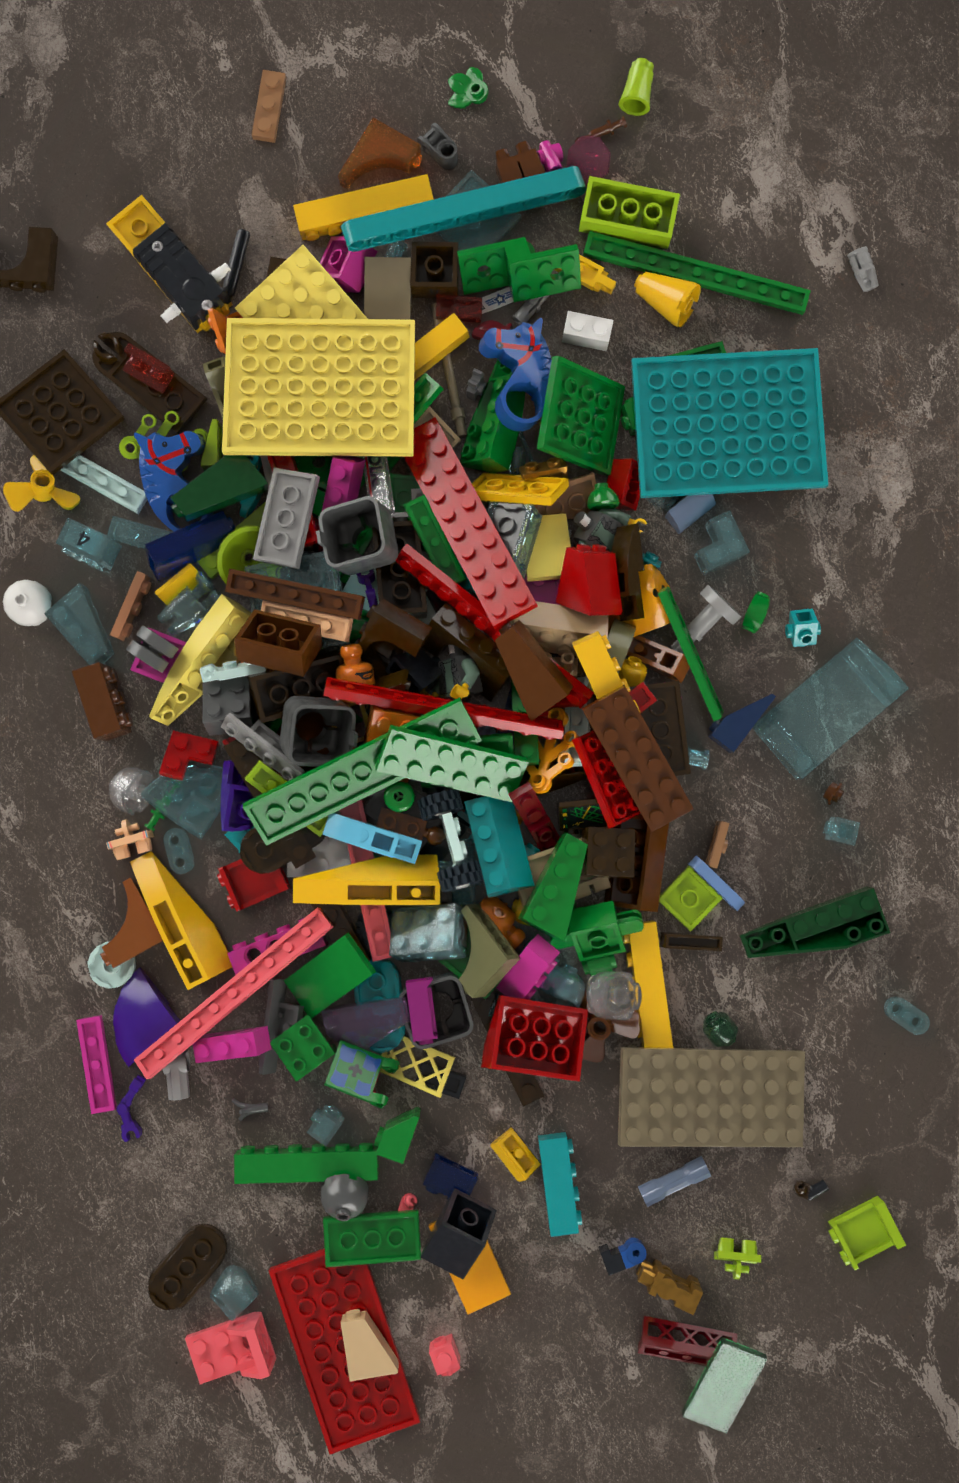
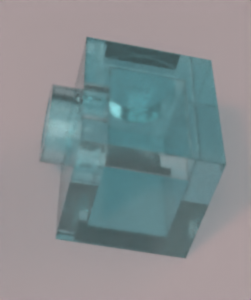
M830 817V820H827L824 826L825 840L855 846L860 822L840 817Z
M325 1105L322 1110L317 1108L310 1118L313 1123L307 1133L324 1146H327L345 1119L341 1116L343 1113L332 1105L330 1107Z

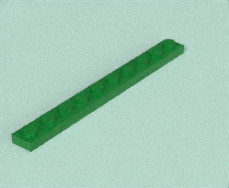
M589 231L583 252L585 257L644 273L650 272L696 282L704 289L800 315L805 313L811 291Z

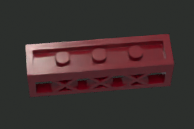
M644 1316L642 1337L638 1343V1353L731 1371L737 1363V1333ZM648 1324L657 1326L663 1334L659 1337L648 1336ZM674 1329L680 1330L686 1338L682 1342L675 1341L670 1332ZM697 1334L704 1335L710 1343L706 1346H700L693 1337ZM721 1338L731 1340V1351L722 1350L716 1342Z

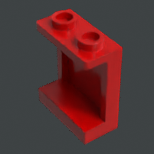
M240 859L218 868L220 872L217 874L218 880L222 887L226 886L229 893L226 896L227 901L232 909L235 908L236 912L291 888L283 867L271 873L261 874L250 870Z

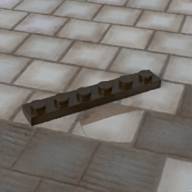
M237 739L225 745V750L252 796L255 798L263 794L245 780V777L259 761L257 755L247 750ZM300 829L279 839L295 869L316 858Z

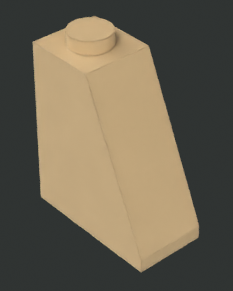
M353 1309L343 1314L341 1329L349 1380L356 1381L397 1374L399 1368L398 1358L368 1312H360L359 1309Z

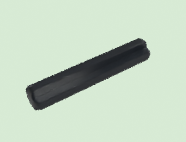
M240 229L236 233L228 264L231 271L225 276L222 287L229 297L235 295L250 238V232L244 229Z

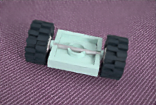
M445 790L418 800L417 803L423 821L436 818L442 819L443 829L453 861V867L437 872L442 892L454 891L484 881L479 861L464 863V858H467L464 840L459 841L458 838L461 831L458 818L452 817V814L464 809L459 790Z

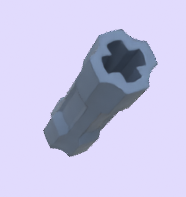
M702 1156L686 1163L683 1167L658 1179H652L638 1186L646 1206L649 1207L678 1190L711 1177V1174Z

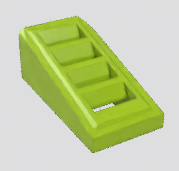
M212 419L203 452L201 467L204 471L223 458L222 425L217 419Z

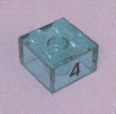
M67 518L56 541V544L62 547L61 552L81 562L82 560L99 571H102L103 568L111 571L122 548V545L111 537L70 518Z

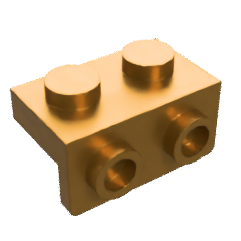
M558 457L550 458L547 462H528L524 466L519 467L522 479L539 476L568 479V465L565 460Z

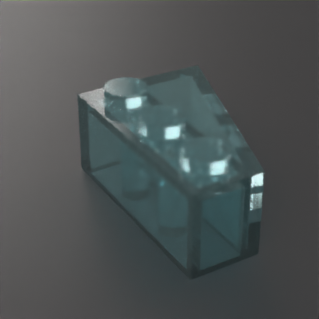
M79 583L44 614L88 665L97 662L104 664L115 653L97 615L98 612L92 603L88 588Z

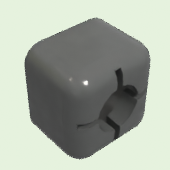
M365 496L328 507L320 513V530L316 531L317 541L323 547L326 563L332 568L346 575H355L390 565L398 558V546L392 514L385 505L374 497ZM366 526L376 528L381 537L378 548L369 555H361L357 548L354 547L359 534L366 529Z
M290 697L285 701L283 707L280 749L294 765L320 766L351 751L353 747H357L358 734L355 731L356 714L342 700L336 701L327 697ZM313 708L316 713L322 715L323 721L327 726H336L337 728L323 727L319 735L309 739L308 751V741L299 736L295 724H298L303 715L312 712ZM325 747L329 750L328 754L317 752Z
M453 972L435 976L429 986L434 985L436 992L448 995L452 1001L463 1000L453 1004V1012L445 1020L448 1032L444 1033L442 1022L436 1021L438 1038L433 1039V1043L420 1045L419 1041L413 1042L406 986L400 994L399 1004L403 1014V1021L412 1044L418 1049H427L465 1037L472 1032L474 1020L463 985L458 980L459 977Z

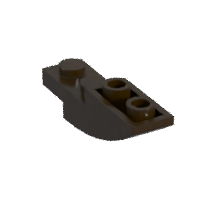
M637 523L617 527L611 552L615 553L622 603L620 621L644 618L639 571H644L639 524Z

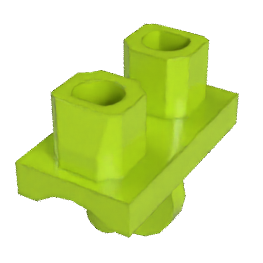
M719 1239L718 1251L714 1252V1259L733 1261V1264L725 1263V1271L733 1272V1279L739 1280L741 1273L749 1274V1266L741 1265V1262L761 1263V1255H757L756 1241L742 1240L741 1253L733 1252L734 1239Z

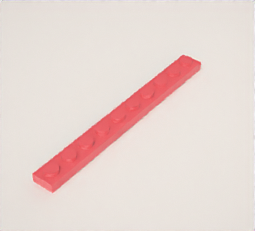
M317 907L136 1057L134 1061L146 1079L153 1078L330 931L334 926L321 908Z

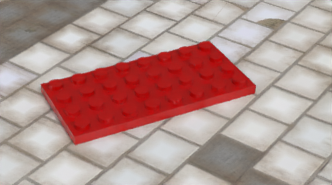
M324 1248L270 1267L268 1271L329 1455L420 1423V1416L369 1264L326 1267ZM353 1309H359L360 1312H368L398 1358L399 1368L397 1374L356 1381L349 1380L341 1329L343 1314Z

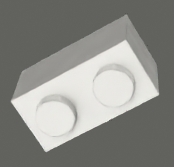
M568 311L562 342L607 351L613 320Z

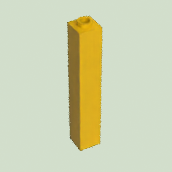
M455 313L451 314L415 343L414 381L470 338L468 330Z

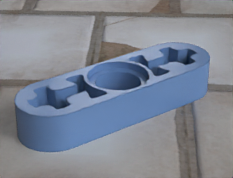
M695 856L688 863L734 910L738 911L745 904L744 900L698 856Z

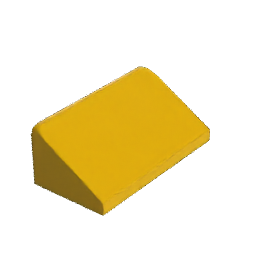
M189 563L157 589L155 594L169 608H173L204 582L205 578L195 566Z
M512 1127L490 1144V1147L518 1182L527 1180L541 1165Z

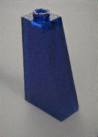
M221 511L145 544L148 564L158 583L175 575L187 564H194L218 550L224 538L236 529L230 517L226 518L224 512Z

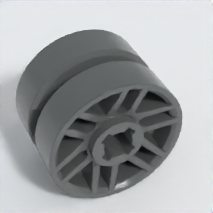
M142 625L136 636L143 642L140 643L132 639L126 650L163 673L169 662L162 656L165 655L173 658L179 648Z

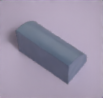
M713 494L686 496L667 512L665 518L676 532L680 534L716 505Z

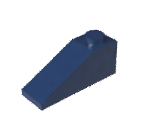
M770 694L720 720L714 721L709 727L711 733L708 737L727 752L733 753L776 696Z

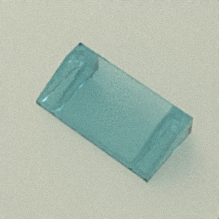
M855 638L758 720L753 726V730L796 780L803 779L906 692L909 687L891 667L863 642Z

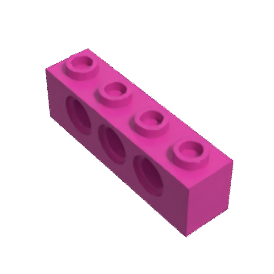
M287 924L277 928V933L268 936L267 932L254 937L255 942L248 945L246 941L233 945V950L227 954L235 975L253 961L250 957L252 948L258 949L262 954L272 945L273 940H279L292 929L290 925ZM322 936L301 955L326 946L328 944L326 936Z

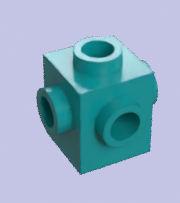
M813 608L790 611L789 624L785 625V634L787 638H790L793 647L816 645L817 635L821 634V626Z

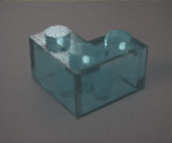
M730 510L707 521L705 528L713 544L698 550L694 557L703 576L744 558L750 552Z

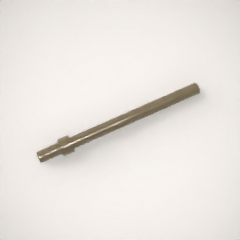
M440 303L431 305L435 327L443 321ZM449 353L442 359L452 406L450 412L452 421H455L457 435L459 438L467 436L464 423L466 417L464 408L460 404Z

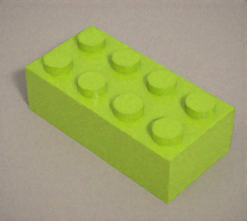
M589 176L579 232L589 234V231L634 243L668 249L672 238L680 194Z

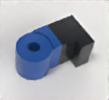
M629 1238L623 1245L610 1250L607 1244L598 1247L609 1276L642 1263L647 1255L643 1243L638 1238Z

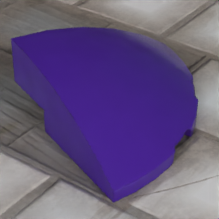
M231 760L224 761L221 783L222 831L234 832L251 829L254 825L244 811L243 803L254 797Z
M141 967L133 973L132 977L121 989L113 1015L116 1045L128 1067L135 1062L134 1059L181 1021L168 1006L169 1002Z

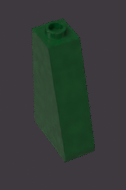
M225 455L171 496L173 504L171 509L178 518L183 516L188 522L268 490V482L245 455Z

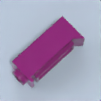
M433 977L406 980L413 1042L419 1041L420 1045L433 1043V1039L438 1038L432 988L429 986Z

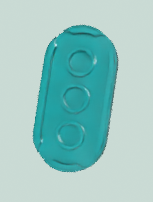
M371 959L369 962L376 970V973L354 988L358 1035L362 1043L370 1050L377 1053H385L396 1048L405 1035V1024L399 1004V997L402 992L401 978L397 967L391 961L383 959L373 962Z

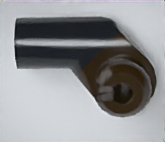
M823 1179L814 1185L797 1181L793 1186L794 1193L807 1200H813L829 1190Z

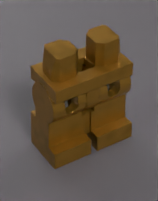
M654 1259L652 1264L644 1260L638 1265L636 1269L637 1280L639 1283L647 1286L650 1295L656 1297V1294H658L662 1299H672L675 1307L694 1315L703 1295L698 1278L691 1275L688 1276L687 1280L673 1274L668 1266L662 1265L661 1261Z

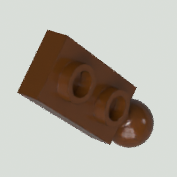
M384 807L381 808L377 827L419 840L425 837L432 845H439L445 839L444 830L438 826H433L430 829L426 828L428 822L426 820L423 821L417 817L394 812Z

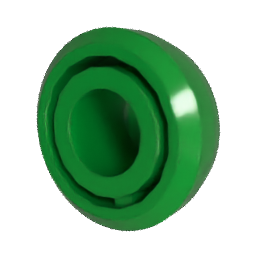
M608 483L595 484V489L590 493L587 500V508L594 511H599L602 508L614 509L620 504L617 494L609 488Z

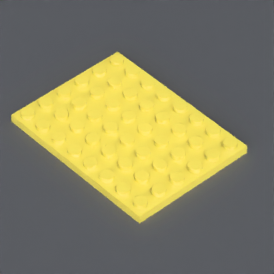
M227 318L222 436L223 455L413 457L415 320Z

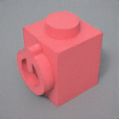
M453 1335L439 1336L430 1342L429 1354L437 1376L440 1374L441 1376H451L460 1369V1354Z

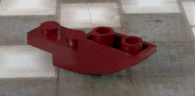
M527 782L510 792L508 795L540 851L555 847L560 836L546 814L531 784Z

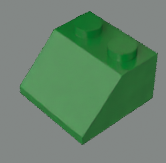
M414 1107L388 1120L385 1128L380 1126L374 1146L378 1147L376 1155L401 1164L404 1163L419 1120L420 1107Z

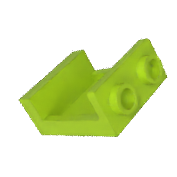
M879 1196L828 1221L831 1227L828 1232L835 1244L839 1243L842 1249L839 1254L846 1266L850 1264L854 1270L859 1269L858 1263L893 1245L897 1249L906 1246L886 1204Z

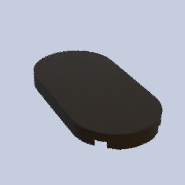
M307 827L300 829L311 848L319 845L326 837L325 835L319 837ZM256 828L251 829L245 834L240 846V856L243 863L250 870L266 874L274 872L291 862L279 840L266 846Z
M198 1224L188 1229L153 1270L148 1279V1293L151 1301L158 1308L170 1311V1309L177 1310L186 1306L221 1265L226 1256L227 1242L225 1236L217 1227L210 1224Z

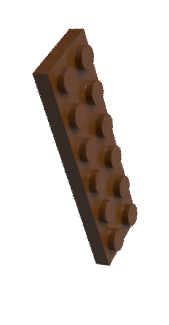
M625 685L582 708L651 832L694 809Z

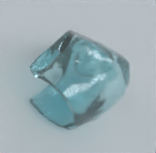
M237 1265L226 1267L210 1292V1298L231 1321L237 1318L259 1296L251 1276L244 1268Z

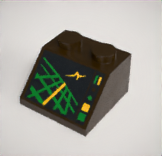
M597 799L556 803L559 831L572 835L579 834L578 829L607 826Z

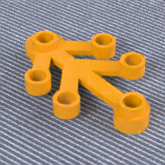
M553 708L548 713V718L563 720V727L569 721L568 714L562 708ZM575 731L566 732L563 737L564 740L556 747V738L553 740L546 739L544 748L538 740L539 768L537 769L535 765L527 766L526 768L531 776L529 783L535 793L543 794L548 792L552 786V779L563 770L573 766L574 758L565 751L570 747H575L573 741H569L572 736L574 738L579 737ZM558 757V763L549 769L550 763Z

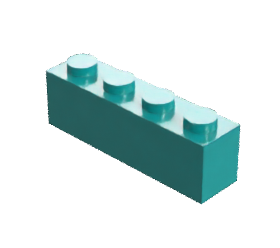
M566 1132L538 1135L550 1236L578 1234V1225L583 1224L581 1210H576L575 1201L580 1200L578 1186L573 1187L572 1180L573 1177H577L575 1162L570 1163L569 1154L574 1153L572 1139H567Z

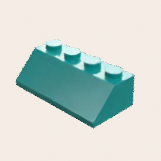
M486 796L464 801L488 898L535 887L513 803Z

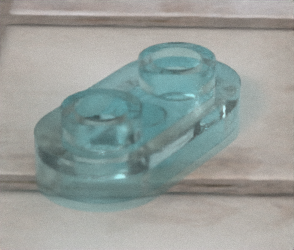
M172 828L165 833L163 839L169 865L173 872L185 874L194 867V857L189 837L183 829ZM174 835L179 838L177 844L172 843L171 839ZM179 858H182L185 862L182 867L177 864Z
M895 996L885 1002L884 1011L887 1017L909 1032L921 1035L929 1029L930 1020L928 1016L905 999ZM895 1004H898L899 1010L897 1012H893L892 1010ZM918 1018V1024L913 1026L912 1020Z

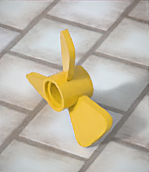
M34 455L30 458V464L34 471L30 477V482H7L3 486L4 496L10 508L16 512L21 511L33 498L40 502H46L53 498L66 510H72L80 503L79 495L54 487L55 478L53 474L51 475Z

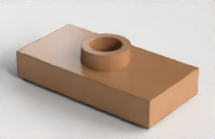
M716 822L705 862L709 867L717 869L721 853L725 854L728 840H725L729 827L727 822Z

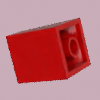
M577 544L576 547H566L556 603L589 616L621 615L622 603L615 553L607 551L606 546L593 544L592 548L585 544Z

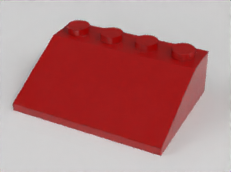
M499 995L484 1043L481 1068L580 1082L588 1009Z

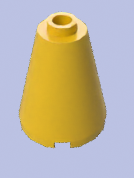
M645 272L643 275L640 274L634 283L636 294L676 327H682L694 311L691 309L693 302H698L701 293V286L696 282Z

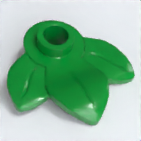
M470 67L466 75L456 73L448 79L450 88L455 92L448 101L449 106L462 109L468 107L471 103L481 104L486 101L489 89L483 81L482 72L478 68Z

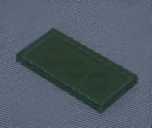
M722 1337L682 1410L683 1417L727 1434L766 1364L767 1355Z

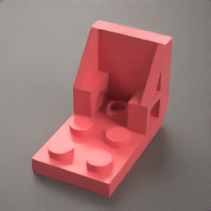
M252 1312L189 1334L185 1338L200 1384L240 1371L244 1377L255 1379L269 1377L277 1358L262 1312Z

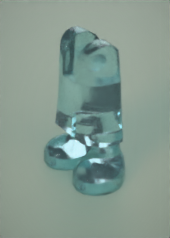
M201 570L195 576L197 581L196 587L193 590L188 586L184 588L157 617L161 623H164L174 615L176 616L178 621L167 629L171 636L177 635L201 622L208 613L207 610L211 609L221 595L217 589H214L215 585ZM210 592L205 600L202 602L198 601L200 597Z

